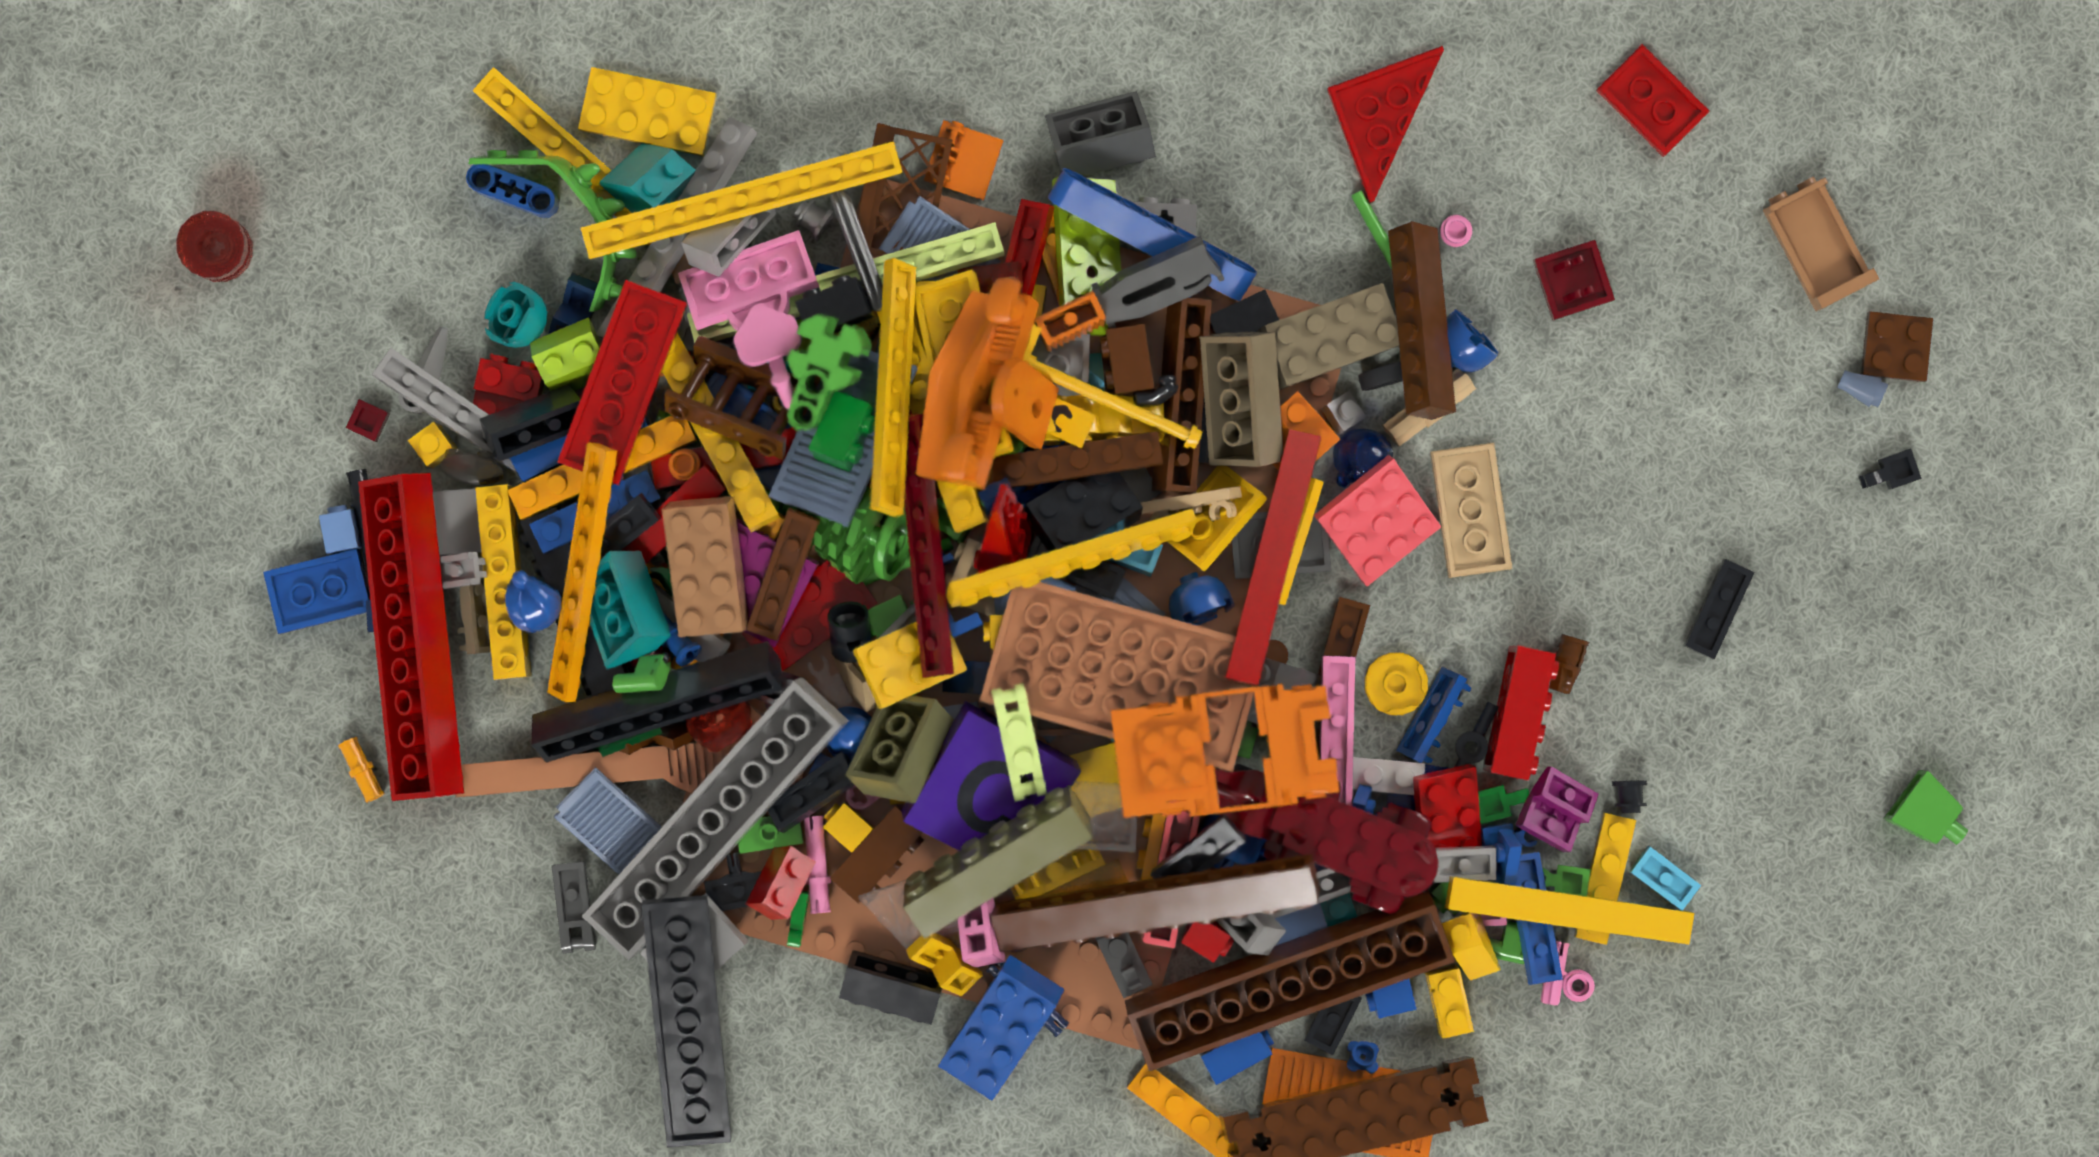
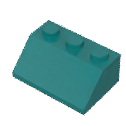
M609 551L600 560L595 582L596 589L590 613V625L605 667L613 668L654 652L671 636L641 551Z

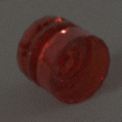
M202 211L190 216L181 225L176 238V249L181 263L191 273L212 282H229L240 277L248 269L253 257V241L248 230L235 219L218 211ZM216 241L225 245V248L220 250L219 256L211 252V248L216 247Z

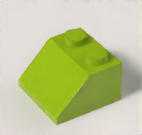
M588 317L531 342V357L550 391L567 384L576 391L586 386L602 343Z

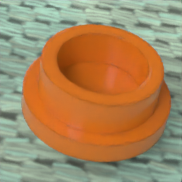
M690 449L677 450L669 460L670 473L681 481H688L701 468V460L698 454Z

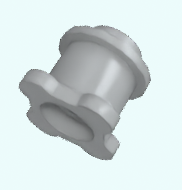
M812 199L809 203L803 201L793 217L798 219L795 224L797 227L803 226L813 233L815 240H818L834 217V212L830 209L826 212L817 206L815 200Z

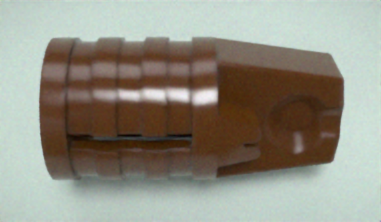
M1565 634L1561 635V641L1555 657V661H1559V669L1556 679L1550 680V689L1570 694L1575 680L1581 672V666L1587 652L1586 649L1590 642Z

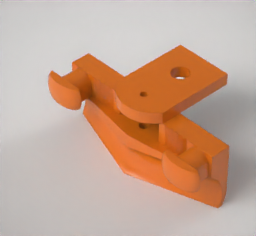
M1000 278L994 282L989 294L973 290L970 292L930 370L916 471L918 476L984 489L1003 427L1030 448L1042 449L1059 388L1023 359L1039 303L1030 295L1018 294L1021 287L1020 281L1013 278ZM993 378H995L991 405H987L988 394Z

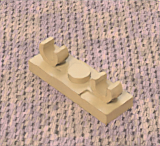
M1240 486L1141 502L1140 504L1143 506L1141 514L1153 512L1150 521L1162 518V516L1166 517L1175 514L1173 510L1182 509V511L1193 509L1194 513L1202 512L1201 506L1212 504L1209 509V515L1212 520L1220 519L1219 510L1221 506L1226 509L1227 518L1235 517L1237 509L1230 499L1241 498Z

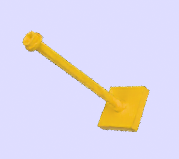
M1033 325L1023 359L1049 381L1184 440L1183 447L1196 448L1203 432L1197 429L1198 426L1193 424L1190 429L1036 361L1037 357L1031 355L1042 328Z

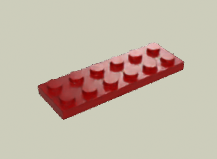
M625 280L558 458V463L583 472L587 443L602 444L617 451L612 483L620 485L687 307V302Z

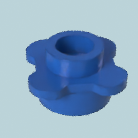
M1351 1041L1347 1046V1050L1350 1052V1058L1346 1064L1347 1068L1352 1072L1366 1070L1370 1074L1375 1073L1378 1069L1376 1062L1379 1052L1378 1046L1367 1041ZM1360 1055H1365L1366 1059L1362 1060Z

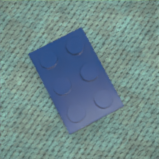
M359 549L263 572L278 634L366 613V600H370V592Z

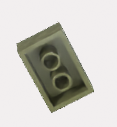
M909 696L880 710L877 707L847 770L846 776L866 795L916 803L952 725L953 717L936 699Z

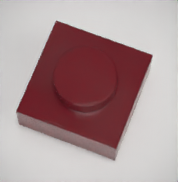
M359 399L345 428L377 442L390 413Z

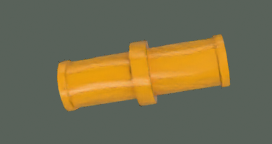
M350 738L339 744L338 747L341 749L350 768L348 773L351 778H355L365 798V802H372L385 795L372 770L374 765L372 761L368 762L358 742V738Z

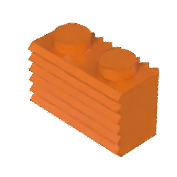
M1091 291L1035 318L1034 325L1042 328L1040 337L1046 350L1052 352L1053 348L1063 347L1064 343L1069 344L1070 340L1075 341L1076 337L1081 338L1082 334L1087 335V332L1092 333L1093 329L1098 330L1099 326L1104 327L1106 316L1095 293Z

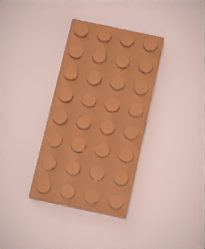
M1039 582L1029 588L1020 586L1011 589L980 702L994 705L991 690L1001 688L1002 691L1014 689V685L1024 683L1030 716L1113 739L1110 711L1148 707V703L1168 701V704L1175 703L1176 696L1183 697L1256 686L1226 679L1236 639L1235 636ZM1254 692L1205 698L1211 742H1203L1205 765L1214 764L1215 768L1233 772ZM1017 701L1005 704V709L1008 710L1018 708Z

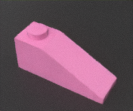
M993 898L958 918L962 961L973 967L1005 962L1004 951L999 950L991 920V914L995 907Z

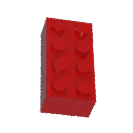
M1518 645L1509 646L1496 705L1499 708L1493 719L1483 771L1528 781L1530 774H1536L1539 763V756H1535L1537 743L1543 742L1546 725L1541 724L1544 711H1549L1552 702V693L1548 692L1550 680L1556 679L1559 669V661H1555L1556 653Z

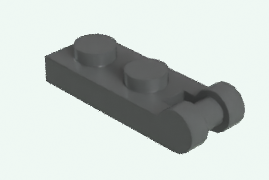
M585 861L551 865L562 953H573L574 949L584 948L585 951L595 950L596 942L593 927L582 917L590 908ZM581 927L582 936L572 937L571 928Z

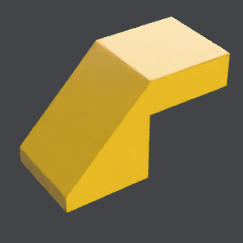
M933 933L925 939L921 935L906 949L910 960L932 969L941 988L961 997L983 976L977 967L962 961V952L948 938L940 934Z

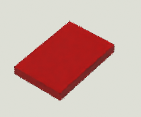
M1643 44L1596 90L1662 157H1665L1710 112Z

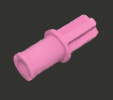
M1556 941L1562 977H1564V975L1567 976L1568 974L1565 972L1570 944ZM1563 980L1543 983L1540 999L1542 1003L1554 1006L1559 1004Z

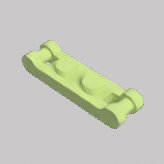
M1024 683L1014 685V689L1002 691L1001 688L991 690L1014 800H1024V796L1037 794V797L1047 795ZM1017 701L1018 708L1005 709L1006 703ZM1032 773L1034 781L1021 783L1020 775Z

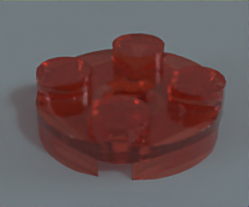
M744 701L693 717L691 720L688 719L687 728L689 734L700 746L708 748L713 753L719 752L724 747L737 741L752 728L750 704L748 701ZM719 714H722L724 717L722 718V720L716 723V717Z

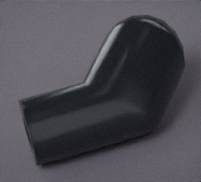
M1173 374L1160 376L1158 380L1159 388L1133 392V403L1139 407L1163 404L1178 391L1179 385H1176V377Z

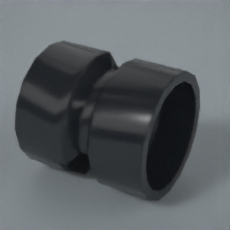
M842 602L832 607L827 614L831 651L835 659L841 662L854 663L858 661L853 650L872 642L869 610L865 605L858 602Z

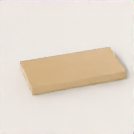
M1494 443L1431 451L1430 457L1448 578L1512 569Z

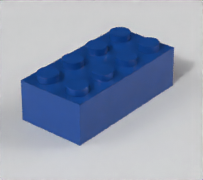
M1009 955L946 1050L938 1067L993 1101L1057 1006L1064 989L1014 956Z

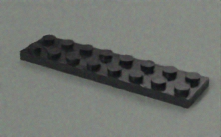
M708 895L642 900V915L667 1148L729 1143L732 1140Z

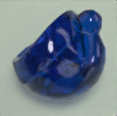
M1353 429L1344 433L1333 448L1334 465L1339 472L1336 476L1338 486L1342 488L1349 487L1351 483L1358 480L1386 456L1390 455L1393 458L1391 443L1388 439L1372 429Z

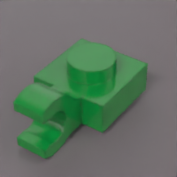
M1499 785L1478 791L1480 823L1484 824L1512 816L1510 806L1525 803L1529 795L1528 788L1505 793L1504 785Z

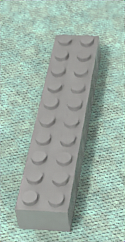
M800 677L793 681L582 917L628 960L633 958L646 945L642 900L691 896L849 720L804 678Z

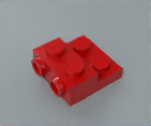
M490 354L489 359L480 358L473 388L475 389L473 404L490 415L542 395L544 381L535 363L521 361L519 367L507 364L509 358L500 355Z

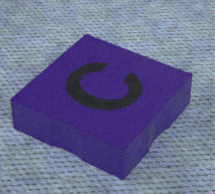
M965 701L947 733L916 803L906 802L901 812L905 823L960 851L962 850V845L968 840L975 837L978 839L989 833L992 826L1001 821L1007 823L1017 817L1016 814L1023 807L1029 804L1037 805L1045 800L1044 797L1046 795L1037 797V794L1024 796V800H1014L997 717ZM1035 739L1047 794L1058 787L1063 789L1070 785L1072 788L1081 772L1077 760ZM1032 773L1020 775L1021 783L1034 781Z

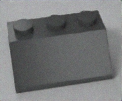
M1137 91L1045 115L1060 173L1064 168H1067L1082 176H1087L1102 171H1111L1114 168L1132 163H1141L1156 157L1150 126Z

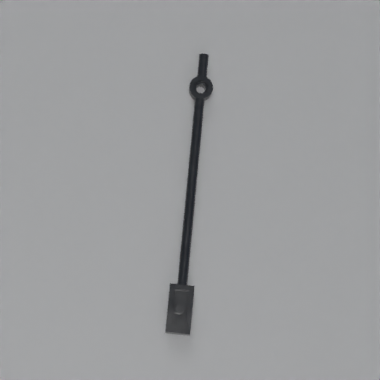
M1487 701L1473 731L1464 732L1457 738L1455 752L1459 758L1454 767L1478 763L1485 758L1488 752V743L1484 736L1499 708L1498 706ZM1468 741L1476 743L1477 749L1475 752L1468 753L1465 750V745ZM1359 996L1318 1011L1304 1041L1334 1055L1362 997Z

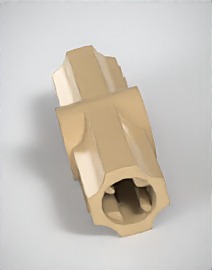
M1459 369L1452 373L1455 404L1461 402L1476 389L1468 375ZM1403 409L1387 420L1382 426L1393 442L1399 447L1423 428H1429L1442 417L1434 420L1406 415V409Z

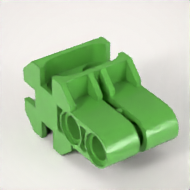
M816 315L800 323L797 334L810 338L812 341L808 351L801 349L798 352L791 349L787 359L794 376L800 379L788 410V420L794 428L798 430L817 428L834 392L848 388L860 381L863 371L849 367L848 363L851 355L860 357V354L869 356L872 344L864 328L853 325V327L844 325L839 337L833 334L838 318L830 315ZM818 375L824 382L821 392L817 391L814 386V380ZM806 406L811 409L813 414L810 423L803 417V410Z

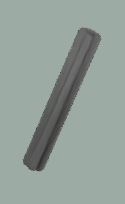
M845 190L834 192L830 195V200L868 302L873 311H881L883 285L849 193Z

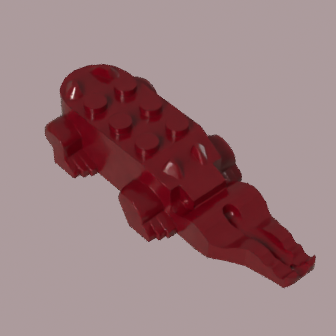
M1214 768L1219 809L1268 803L1264 772L1254 769L1229 772ZM1339 781V792L1327 793L1326 797L1306 799L1305 796L1297 797L1298 804L1225 812L1243 834L1265 839L1263 845L1265 861L1312 854L1315 864L1351 878L1349 881L1351 885L1349 891L1353 893L1352 900L1388 914L1397 913L1405 896L1420 894L1430 887L1437 876L1439 866L1437 851L1430 840L1427 839L1431 828L1429 817L1392 803H1388L1387 808L1381 807L1380 812H1376L1375 815L1339 801L1341 794V784Z

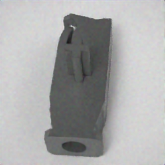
M1201 236L1121 270L1100 287L1097 282L1091 284L1106 316L1109 329H1113L1116 327L1115 322L1144 317L1200 292L1212 282L1210 274L1215 275L1219 282L1225 279L1219 265L1207 252Z

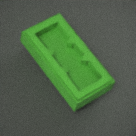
M771 816L761 817L738 843L739 853L803 844L801 822L787 832L782 833L777 830Z

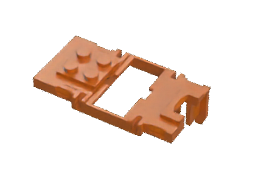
M1277 684L1275 686L1226 690L1183 697L1176 696L1175 703L1168 704V701L1148 703V707L1110 711L1123 818L1161 813L1162 817L1179 815L1185 810H1189L1191 817L1298 804L1297 797L1305 796L1306 799L1326 797L1327 793L1339 792L1336 758L1318 760L1314 722L1330 719L1326 685L1312 687L1311 684L1292 686V690H1284L1283 684ZM1254 692L1259 736H1267L1269 758H1263L1262 760L1268 803L1219 809L1214 764L1205 765L1203 742H1211L1205 698Z

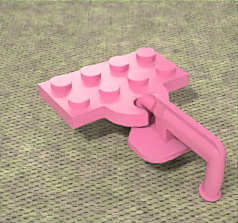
M799 230L744 249L719 277L696 267L678 273L696 329L700 330L728 320L733 329L737 331L734 336V343L740 360L748 366H758L769 362L773 374L771 383L776 387L783 406L788 410L795 392L783 356L789 355L791 349L796 351L802 342L801 335L797 334L799 328L796 319L788 315L790 310L789 298L819 287Z

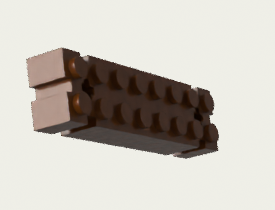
M1464 1056L1442 1061L1444 1070L1437 1071L1435 1066L1425 1065L1257 1105L1258 1114L1250 1116L1245 1109L1219 1114L1224 1140L1228 1143L1233 1142L1235 1151L1228 1152V1157H1342L1451 1131L1450 1122L1454 1121L1461 1127L1489 1122L1483 1096L1474 1094L1472 1085L1479 1084L1474 1058ZM1444 1089L1453 1093L1452 1098H1449L1451 1100L1449 1103L1441 1100V1093L1445 1095ZM1259 1132L1264 1137H1267L1266 1143L1263 1142L1264 1146L1261 1148L1252 1144L1253 1138L1257 1139L1255 1135Z

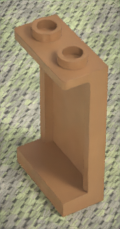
M1813 176L1796 185L1799 189L1798 192L1788 196L1787 192L1784 191L1769 199L1768 201L1771 206L1764 209L1763 212L1814 310L1819 311L1879 280V277L1874 268L1869 270L1825 187L1828 184L1826 177L1816 181Z

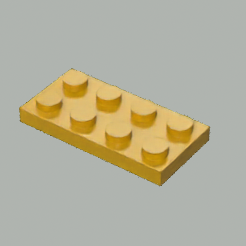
M591 67L578 130L636 143L670 148L674 151L704 157L717 94Z

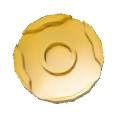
M1387 653L1377 657L1368 667L1364 677V691L1369 702L1378 711L1388 715H1405L1414 711L1423 702L1428 691V677L1424 667L1414 657L1405 653Z

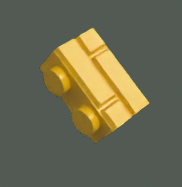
M1452 965L1425 972L1434 1017L1437 1018L1438 1034L1442 1038H1448L1473 1032V1024L1460 968Z

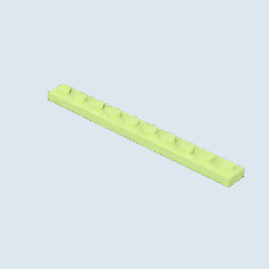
M994 222L873 258L883 285L884 260L896 258L917 267L916 282L999 258L1005 256L996 223ZM855 264L816 275L818 288L821 291L833 286L831 283L833 280L845 275H850V278L856 277L860 280ZM803 293L789 298L790 310L788 315L794 318L800 317L795 302L803 299ZM691 313L687 314L694 343L699 335L716 342L735 336L737 333L728 320L697 330Z

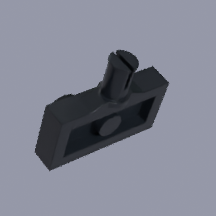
M739 852L733 853V859L732 853L728 854L726 859L729 874L719 879L704 882L706 894L722 911L749 907L746 905V902L762 872L742 871Z

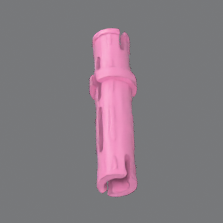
M824 815L810 816L804 819L807 856L816 861L806 882V885H809L810 914L831 912L828 883H831V876L827 874L823 828Z

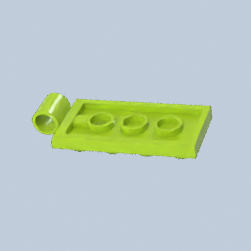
M1058 177L1052 180V188L1056 183ZM1088 178L1116 193L1115 180ZM1053 203L1055 207L1054 224L1059 303L1062 306L1093 291L1091 284L1097 282L1100 287L1121 271L1119 238ZM1088 267L1094 269L1096 273L1095 278H1090L1087 275L1086 270ZM1105 321L1104 327L1099 326L1098 330L1093 329L1092 333L1087 332V334H1090V336H1105L1106 329H1108L1107 322Z

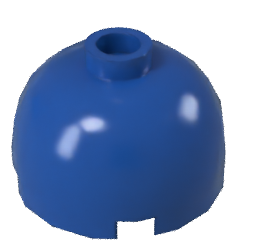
M1455 309L1447 316V335L1450 346L1452 368L1455 366L1463 372L1470 373L1481 370L1498 356V351L1483 332L1480 334L1470 324L1472 321L1466 315Z
M1197 572L1180 578L1181 585L1173 590L1169 598L1171 619L1196 626L1218 618L1217 611L1223 607L1226 613L1235 607L1231 594L1222 581L1209 575L1199 577Z

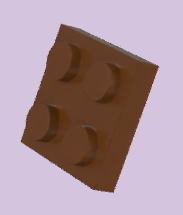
M1867 312L1861 374L1879 378L1927 382L1933 318Z

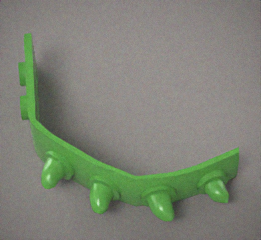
M487 150V155L469 158V164L549 165L565 180L584 203L596 223L613 219V215L622 211L625 206L620 199H603L598 197L591 188V179L600 171L599 165L595 163L584 164L577 168L562 157L538 155V150H518V155H507V150ZM635 248L603 256L600 280L589 311L601 310L606 300L610 301L612 298L619 297L623 286L617 284V280L614 278L616 265L620 258L634 259L637 254Z

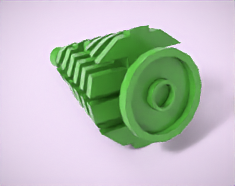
M869 486L865 488L849 527L770 498L776 511L786 516L788 509L792 508L820 519L811 548L813 544L816 545L814 549L817 554L824 560L830 561L835 569L845 573L846 577L855 584L866 580L873 571H875L877 577L891 581L900 572L909 555L905 505L903 515L895 517L870 509L871 488H868ZM765 489L766 493H767L768 496H769V494H770L771 491Z

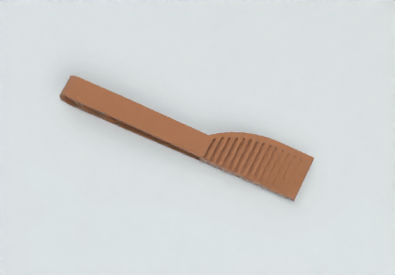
M741 739L690 743L676 750L666 748L665 746L640 748V750L630 755L620 751L602 757L600 752L573 754L547 763L542 757L463 764L461 766L464 794H457L455 796L466 797L574 787L595 767L613 783L663 778L675 787L692 794ZM803 772L791 784V786L800 781L802 778H804Z

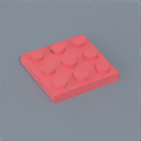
M1390 455L1386 456L1314 514L1316 520L1353 571L1367 587L1441 528L1439 522Z

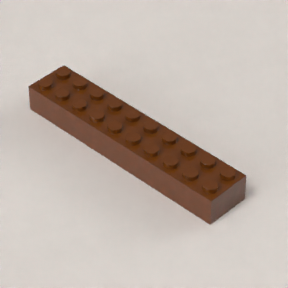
M1429 891L1404 899L1397 913L1388 914L1378 909L1277 945L1268 956L1260 954L1249 955L1125 1000L1127 1016L1150 1072L1455 962L1435 904Z

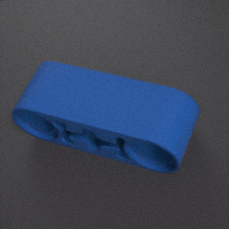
M474 164L467 171V184L482 196L541 218L552 217L559 209L557 195L544 185L488 164ZM482 172H489L491 176L489 184L485 187H477V176ZM500 182L510 188H513L516 184L519 190L527 193L526 199L518 194H512L510 197V194L504 189L499 188ZM542 194L549 195V206L543 210L537 209L535 205L536 199Z

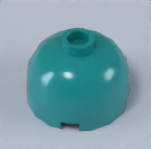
M510 282L512 285L507 288L501 286L490 298L484 316L485 319L489 320V329L485 328V331L492 341L507 347L519 348L529 346L531 342L540 337L545 329L548 315L547 307L544 300L535 290L517 282Z

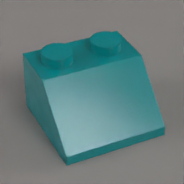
M641 143L608 173L599 184L614 198L622 200L625 204L624 207L631 213H636L674 202L683 193L696 170L673 149Z

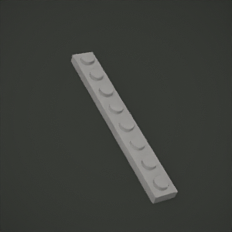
M729 117L678 201L723 189L758 132L752 127ZM688 233L652 242L629 281L660 292L684 254L681 242ZM618 298L596 333L602 339L605 336Z

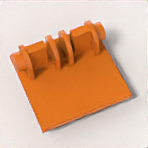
M943 120L938 137L953 140L943 187L984 201L1004 140L966 128L964 124L956 121L951 123ZM935 144L929 162L930 165L942 159L945 145ZM941 164L933 168L937 176H939ZM928 171L923 181L937 185V181L931 172Z

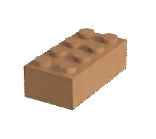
M734 496L669 502L662 509L678 636L687 637L743 632L748 626L749 616Z

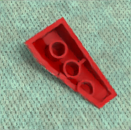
M1005 484L1000 485L981 549H977L974 555V568L978 569V573L1027 559L1033 541L1034 531L1028 513L1022 512L1023 506L1020 503H1016V496L1008 485Z

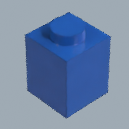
M1409 979L1365 994L1369 1012L1375 1011L1379 1019L1417 1010Z

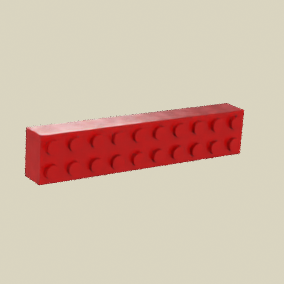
M431 473L397 474L358 481L391 801L464 794Z

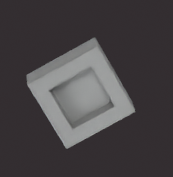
M1350 391L1321 408L1337 435H1340L1366 418Z

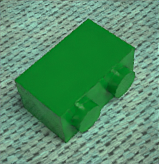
M835 391L808 447L809 451L815 459L851 472L853 465L859 463L864 452L863 444L867 435H871L875 430L876 411L868 402Z

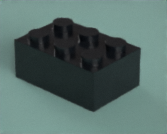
M1114 472L1065 480L1028 502L1025 512L1030 516L1033 530L1047 551L1051 552L1124 530L1140 520L1143 506L1121 474Z

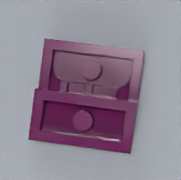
M1547 766L1529 793L1515 826L1561 852H1571L1581 823H1589L1599 793L1552 766Z

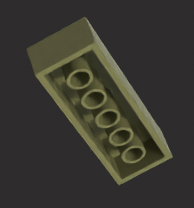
M1070 785L1063 789L1060 787L1053 789L1044 797L1045 800L1035 806L1029 804L1023 807L1016 814L1017 817L1007 823L1005 821L998 822L990 828L987 835L980 839L975 837L968 840L962 845V850L952 856L950 854L943 855L934 862L932 868L925 872L922 870L917 871L907 878L904 884L903 908L924 939L1093 838L1090 815Z

